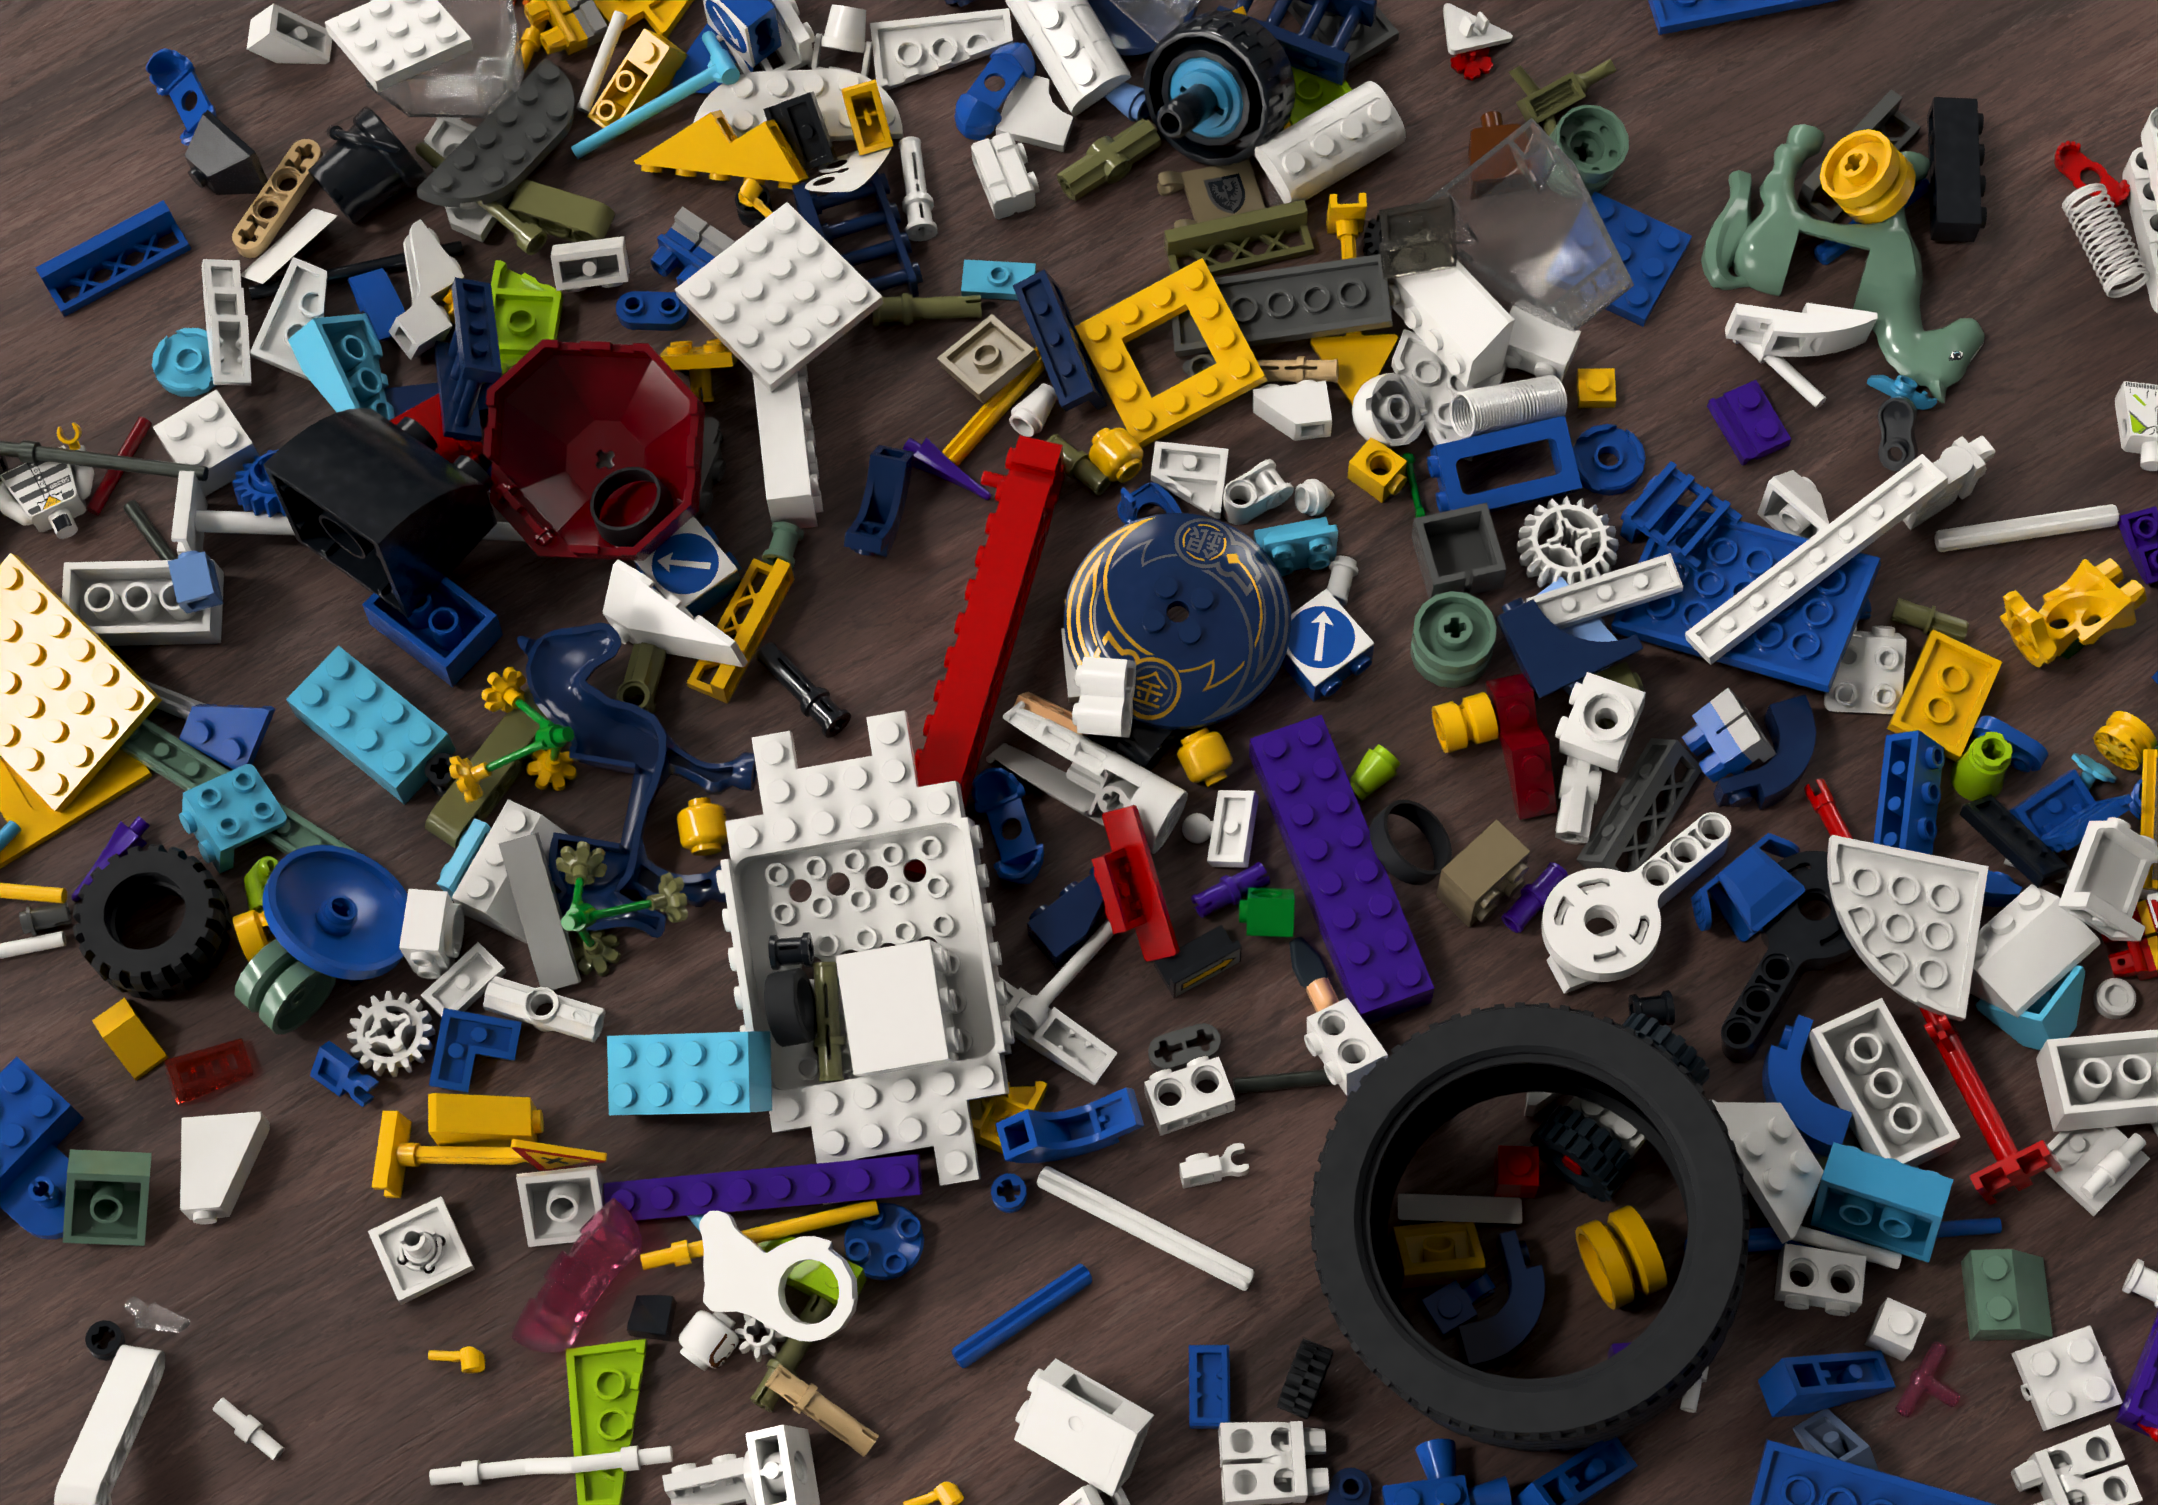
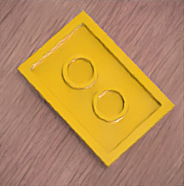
M1933 629L1927 637L1887 729L1896 734L1920 730L1944 747L1945 757L1957 762L1962 756L2002 661Z

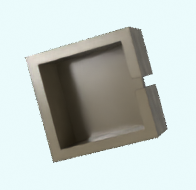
M1496 819L1441 870L1436 897L1468 927H1471L1477 920L1483 923L1498 908L1495 904L1497 900H1500L1505 894L1509 898L1512 897L1524 885L1525 880L1523 877L1529 869L1527 862L1530 850Z

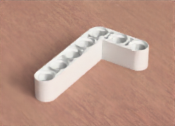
M129 1345L120 1346L59 1479L55 1491L54 1505H112L111 1493L162 1379L165 1368L164 1351Z

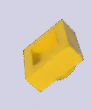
M1615 368L1578 369L1576 375L1578 408H1615Z

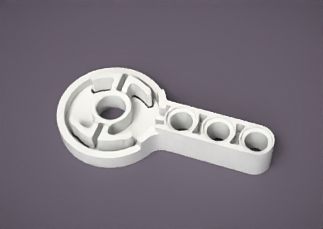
M1716 812L1702 815L1643 865L1632 872H1621L1607 868H1591L1575 872L1561 880L1547 897L1542 915V937L1551 957L1567 972L1579 978L1596 982L1624 979L1642 969L1652 958L1658 944L1661 931L1659 909L1726 853L1731 833L1729 820ZM1714 834L1718 836L1719 839L1711 840L1706 838L1704 835ZM1684 856L1689 858L1692 862L1684 863L1680 862L1676 858ZM1657 879L1662 881L1664 885L1655 886L1648 881ZM1564 899V902L1562 903V905H1561V907H1560V909H1559L1558 916L1555 918V921H1554V917L1556 916L1557 909H1558V907H1559L1561 901ZM1594 918H1605L1614 925L1615 932L1607 936H1598L1591 933L1586 928V924ZM1640 919H1646V920L1648 921L1649 927H1648L1646 921H1641L1639 933H1638L1637 937H1636L1635 939H1633L1634 936H1635L1636 933H1637V930H1638V927H1639V923H1640ZM1609 955L1612 956V957L1604 958V959H1595V961H1594V959H1593V958L1606 957V956H1609Z

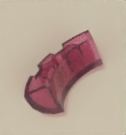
M615 1198L605 1204L579 1230L582 1235L575 1241L569 1254L562 1250L543 1277L548 1281L540 1289L535 1299L529 1298L515 1326L511 1338L530 1350L544 1353L562 1352L574 1346L586 1317L601 1294L620 1271L642 1252V1237L639 1227L631 1213Z

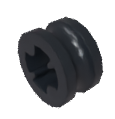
M102 1320L89 1328L86 1333L85 1342L95 1358L108 1361L115 1358L120 1346L125 1344V1338L117 1324ZM108 1331L112 1338L116 1336L115 1340L108 1342V1348L102 1349L99 1343L95 1344L97 1340L102 1339L103 1332Z

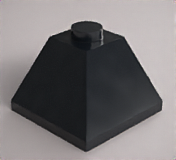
M209 110L204 112L185 154V158L191 168L188 171L191 179L200 188L207 186L216 195L259 194L268 179L256 152Z

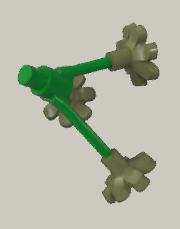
M579 841L577 843V851L570 846H565L560 851L561 857L556 859L558 871L565 872V881L575 885L573 901L570 909L561 919V925L567 931L573 930L579 933L576 937V942L580 947L572 950L576 963L579 962L578 969L580 973L588 975L595 968L597 974L602 977L609 973L607 962L616 964L620 961L621 954L613 949L619 946L620 940L614 934L605 936L604 929L591 930L590 935L586 929L587 927L593 925L598 919L647 908L650 911L660 909L661 912H666L669 921L672 923L685 921L688 917V911L684 907L687 906V898L684 893H680L684 887L683 879L680 876L673 879L672 874L668 872L660 878L659 894L647 896V899L643 901L596 910L591 904L583 903V886L592 884L596 877H603L605 875L607 865L601 863L604 860L605 851L601 848H596L589 852L590 844Z

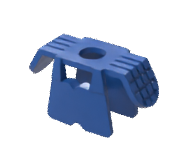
M1767 833L1691 897L1698 928L1701 931H1708L1711 928L1712 915L1707 894L1709 892L1740 942L1747 941L1805 892L1804 885L1763 851L1786 858L1799 853L1800 848L1789 840ZM1721 882L1727 895L1716 886L1717 883Z

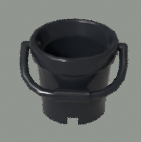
M367 106L353 118L354 125L348 131L343 130L337 125L328 127L327 136L338 141L308 169V172L319 186L326 191L336 206L353 224H356L406 188L415 189L427 178L422 167L381 118Z

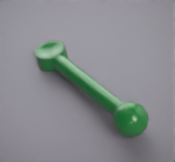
M1406 452L1401 457L1407 461L1406 471L1415 506L1416 518L1423 517L1425 512L1421 504L1413 468L1415 457L1412 453Z

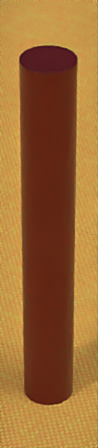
M138 417L117 453L118 456H134L152 425L148 419ZM108 469L86 507L87 511L99 516L124 471Z

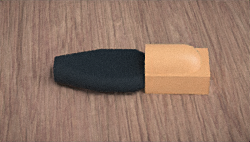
M1303 937L1291 940L1289 946L1292 969L1300 985L1306 989L1316 1012L1339 1002L1328 979L1329 973L1321 956Z

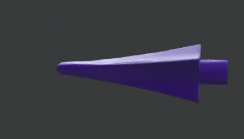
M927 437L922 445L912 438H909L905 443L903 450L914 452L913 467L950 481L985 500L991 498L990 492L958 468Z
M138 816L129 827L120 821L101 855L72 894V901L77 902L81 899L78 894L83 884H91L93 879L90 874L97 867L103 870L110 864L107 860L116 853L123 857L128 855V848L135 846L142 848L147 844L141 838V835L150 826L146 821Z

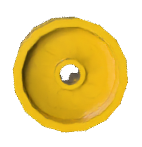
M1871 129L1855 131L1842 138L1828 152L1820 172L1822 189L1855 222L1862 224L1880 223L1894 216L1907 203L1914 191L1916 180L1914 167L1881 132Z
M1627 1205L1609 1213L1607 1226L1595 1219L1576 1228V1242L1585 1268L1594 1287L1609 1308L1615 1310L1633 1302L1635 1289L1647 1296L1666 1287L1667 1275L1657 1245L1642 1217L1632 1206Z

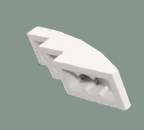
M203 259V295L213 384L251 386L248 315H245L244 288H241L240 260Z
M1005 981L1008 1004L1004 1005L1006 1020H1011L1014 1037L1061 1067L1095 1085L1117 1055V1052L1055 1007L1052 1010L1049 1008L1047 1019L1036 1031L1027 1029L1016 1019L1013 1009L1023 998H1030L1031 994L1021 987L1017 990Z

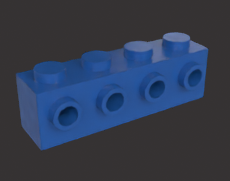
M1920 730L1886 735L1873 843L1932 855L1934 839L1937 835L1936 818L1938 803L1941 799L1940 782L1945 755L1944 747Z

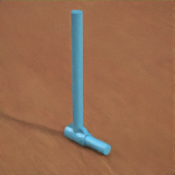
M707 31L702 35V41L711 55L706 70L571 146L577 159L714 81L726 85L736 83L740 78V72L728 51L722 48L715 34L712 31Z

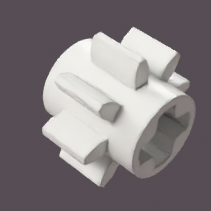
M744 1314L743 1316L746 1321L744 1329H735V1333L739 1338L746 1339L739 1347L741 1353L745 1354L752 1350L757 1362L761 1361L764 1354L770 1353L776 1357L777 1351L775 1347L777 1342H785L786 1336L776 1332L759 1320ZM760 1328H765L769 1336H763L761 1342L756 1343L753 1335H758Z

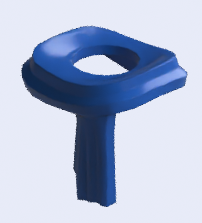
M1146 483L1132 493H1129L1125 488L1121 489V501L1117 506V513L1125 525L1138 520L1137 514L1139 510L1148 504L1160 506L1166 514L1182 513L1174 498L1157 483Z

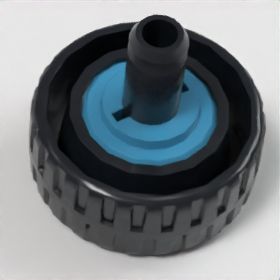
M1215 10L1190 18L1158 42L1147 61L1144 74V94L1149 114L1156 128L1174 149L1189 159L1205 165L1229 166L1233 163L1237 164L1247 160L1255 154V147L1266 143L1284 130V126L1289 122L1292 109L1294 108L1295 80L1285 51L1277 39L1264 26L1243 14L1227 10ZM1237 139H1239V140L1242 141V142H1239V143H1236V144H1232V145H1229V146H1222V145L1228 144V143H1230V142H1233V141H1235V140H1237Z

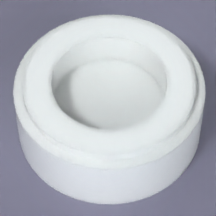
M2110 978L2103 981L2096 989L2093 1002L2095 1008L2102 1016L2109 1019H2121L2127 1016L2134 1008L2136 993L2133 987L2125 980Z

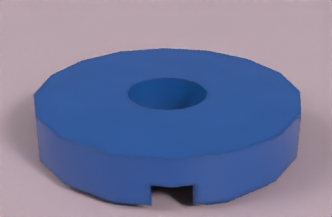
M1611 424L1593 426L1584 431L1573 446L1582 486L1593 493L1607 496L1622 494L1634 487L1642 476L1646 458L1643 445L1635 434L1627 429L1624 431L1617 428V425ZM1602 453H1611L1615 455L1618 463L1612 466L1603 465L1599 461L1598 456Z

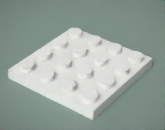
M788 202L675 289L676 296L771 392L883 304L882 295Z

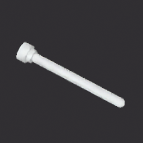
M1108 919L1037 996L1031 995L1030 998H1023L1013 1009L1016 1019L1024 1027L1036 1031L1044 1023L1049 1012L1048 1006L1114 935Z

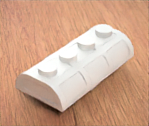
M1005 0L1073 117H1076L1132 77L1087 0Z
M1367 81L1279 132L1266 143L1255 147L1254 155L1284 204L1299 200H1308L1396 148L1405 141L1406 133L1403 122L1386 93L1375 82Z

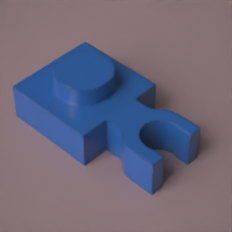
M331 1041L319 1047L310 1076L339 1097L348 1092L356 1103L364 1107L374 1098V1096L367 1092L379 1084V1081L372 1076L359 1073L357 1071L359 1061Z

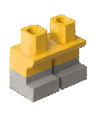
M532 0L524 6L525 16L532 26L546 20L552 26L551 29L540 34L541 43L548 55L564 49L568 55L603 41L607 31V24L593 0Z

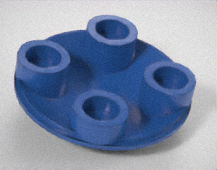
M877 1203L879 1215L850 1222L845 1233L844 1247L848 1260L862 1267L866 1277L875 1280H891L906 1274L916 1265L923 1251L924 1234L918 1218L906 1208L891 1203Z

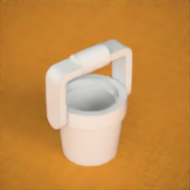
M832 4L824 36L817 33L815 37L816 41L814 43L811 64L812 70L842 69L851 71L850 69L829 66V68L818 67L822 46L864 53L861 75L868 77L872 42H865L866 10Z

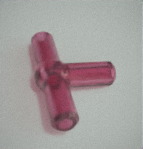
M1939 1342L1932 1343L1919 1368L1915 1369L1910 1375V1383L1895 1407L1898 1414L1906 1418L1910 1417L1924 1391L1951 1408L1956 1406L1960 1399V1394L1933 1378L1934 1373L1948 1351L1946 1346Z

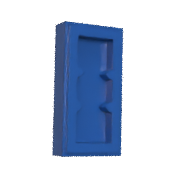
M1189 1345V1429H1219L1220 1423H1230L1229 1345Z

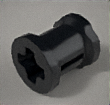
M447 753L435 754L425 765V775L431 781L434 792L440 797L446 793L456 780L450 776V773H446L450 772L449 767L452 764L449 758L453 757Z
M810 932L803 933L802 937L781 939L777 935H770L768 950L772 970H780L781 966L804 964L806 968L812 967L814 963V946Z
M1669 990L1663 991L1661 995L1639 998L1637 994L1629 995V1016L1632 1013L1637 1015L1641 1013L1645 1014L1648 1019L1653 1017L1659 1023L1665 1022L1667 1026L1675 1023V1007Z

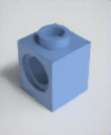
M187 551L181 553L178 559L168 561L177 604L187 614L223 604L214 562L205 551Z

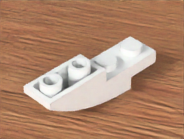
M1736 303L1726 324L1725 334L1726 339L1761 343L1762 355L1781 357L1820 356L1851 349L1865 343L1878 317L1876 312L1806 303L1802 313Z

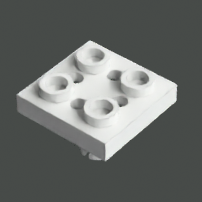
M441 1196L368 1231L398 1302L401 1305L475 1270L446 1203ZM441 1238L446 1240L444 1246H442L443 1240ZM405 1255L409 1261L405 1265H400L399 1260L404 1262ZM435 1266V1270L432 1273H425V1268L427 1271H430Z

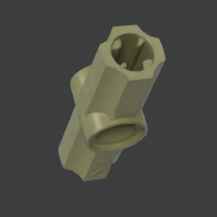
M1142 118L1113 138L1103 136L1096 140L1087 150L1086 156L1057 174V181L1065 195L1070 200L1077 201L1106 181L1109 184L1120 181L1129 173L1133 163L1161 146V138L1153 124L1149 120Z
M634 643L624 682L617 690L616 699L618 701L628 703L633 696H645L643 703L638 707L654 714L656 708L654 699L667 655L666 650L653 644Z

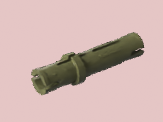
M836 962L813 963L812 967L814 968L817 1038L814 1039V1047H818L819 1082L844 1080L842 1046L845 1045V1037L841 1036L837 964ZM826 985H827V994H828V1012H829V1017H828V1018H827V1006H826V988H825ZM828 1026L830 1029L831 1059L829 1058Z
M811 1294L810 1300L799 1316V1319L811 1324L820 1323L828 1317L834 1306L822 1297L818 1300L819 1297L817 1295ZM789 1337L786 1338L775 1359H769L766 1364L768 1371L755 1393L750 1397V1400L762 1409L765 1406L766 1411L773 1412L781 1396L767 1388L765 1383L779 1364L783 1365V1367L797 1377L798 1374L795 1371L813 1341H799Z

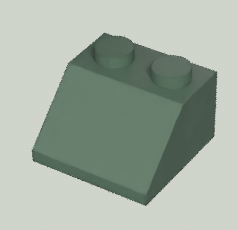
M70 1149L66 1182L63 1243L145 1246L152 1153Z
M2014 1249L1970 1250L1961 1261L1970 1341L2052 1339L2053 1334L2043 1257Z

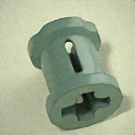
M784 521L774 522L771 527L773 537L769 549L763 552L762 559L765 563L773 566L777 558L791 563L793 568L795 565L793 555L797 542L801 541L804 537V531L792 523Z

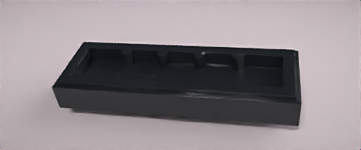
M1992 795L1963 805L1959 815L2037 888L2066 878L2070 867Z

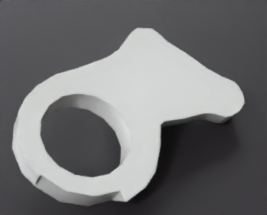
M709 1211L701 1219L699 1228L704 1248L703 1269L705 1282L703 1302L711 1311H737L747 1314L783 1336L799 1341H817L829 1338L847 1326L856 1312L858 1301L857 1278L848 1261L833 1250L832 1241L816 1236H803L783 1243L766 1253L738 1229L734 1218L730 1214L721 1211ZM805 1260L823 1262L833 1271L838 1280L839 1298L837 1306L828 1318L816 1324L803 1322L792 1314L785 1298L784 1289L787 1277L794 1267Z

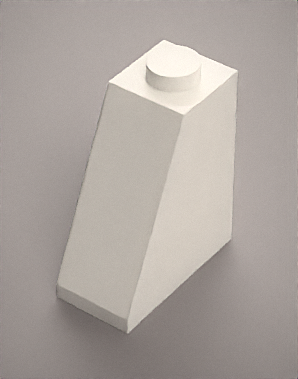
M261 1111L182 1118L180 1210L189 1220H193V1223L213 1224L217 1222V1218L230 1217L270 1130V1122Z

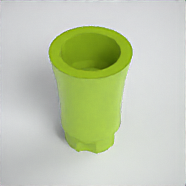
M1986 732L1985 735L1976 738L1966 753L1953 764L1950 773L1951 782L1954 789L1963 798L1970 801L1992 795L1995 798L2001 792L2005 773L2012 758V745L2004 739L2003 734Z

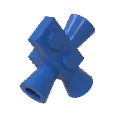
M1433 1439L1416 1447L1415 1451L1427 1480L1384 1485L1382 1487L1384 1505H1440L1441 1503L1444 1505H1512L1506 1476L1467 1489L1465 1475L1455 1476L1456 1442L1451 1439Z

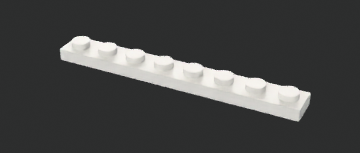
M1921 454L1685 632L1686 641L1710 665L1947 487L1948 477Z

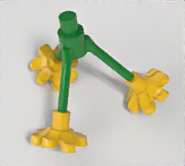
M513 667L505 668L503 677L497 672H492L488 676L487 681L492 685V688L484 689L481 695L482 699L487 701L485 708L492 712L501 709L506 713L511 712L514 708H520L538 723L540 728L537 730L535 741L532 744L489 764L483 762L473 767L468 758L461 759L458 755L449 758L452 764L449 767L450 776L453 779H459L456 782L457 787L461 793H464V799L468 804L483 796L482 788L479 785L480 780L491 776L492 771L531 754V758L534 761L527 765L526 771L531 776L538 775L535 786L538 789H546L550 782L554 790L561 791L565 788L564 778L573 780L577 775L576 768L570 765L574 760L569 758V751L560 752V749L567 742L573 740V729L569 726L554 725L553 722L545 719L525 702V692L521 686L526 683V678L522 672H516Z

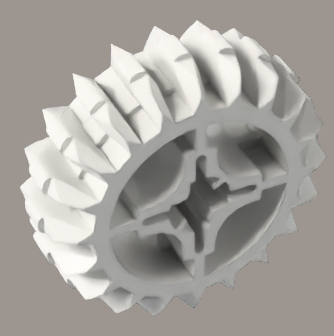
M1568 496L1563 499L1562 505H1558L1552 498L1548 501L1547 509L1539 504L1535 508L1534 515L1528 514L1526 516L1525 526H1522L1519 530L1518 537L1520 541L1517 543V551L1521 553L1519 559L1521 566H1528L1526 572L1528 578L1539 576L1537 581L1539 588L1546 583L1557 582L1560 577L1568 585L1611 572L1610 566L1615 565L1617 560L1615 551L1618 550L1619 542L1618 539L1614 538L1616 534L1615 526H1607L1609 521L1608 514L1596 516L1598 511L1596 504L1586 509L1584 508L1583 498L1577 502V505H1571ZM1554 528L1553 537L1547 539L1545 544L1539 545V537L1548 529ZM1596 547L1597 555L1591 561L1582 565V555L1588 553L1590 548Z

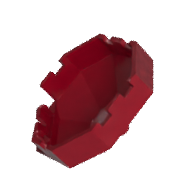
M542 339L487 389L488 423L487 427L484 428L483 454L492 461L491 479L494 486L490 489V502L538 556L644 561L699 511L705 405L648 343L627 345L602 341H580V343ZM601 451L609 454L611 451L614 452L615 456L612 458L614 466L611 469L606 466L601 469L597 467L600 461L597 455ZM626 467H641L649 470L669 489L673 498V511L634 547H618L605 541L599 534L590 511V500L597 485L612 472ZM636 481L618 488L605 501L600 512V521L612 527H624L638 522L649 513L656 501V484L649 481Z

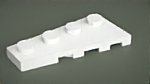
M1009 8L870 23L876 82L885 91L990 55L1001 46L1013 43Z

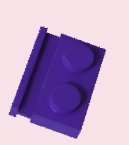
M1757 380L1728 391L1722 397L1709 400L1707 407L1742 466L1752 459L1762 458L1790 445L1791 437Z

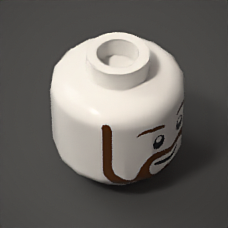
M705 1310L696 1312L679 1335V1342L683 1347L680 1353L703 1371H706L708 1367L720 1368L739 1343L738 1335L732 1330L736 1322L723 1312H714L713 1314Z

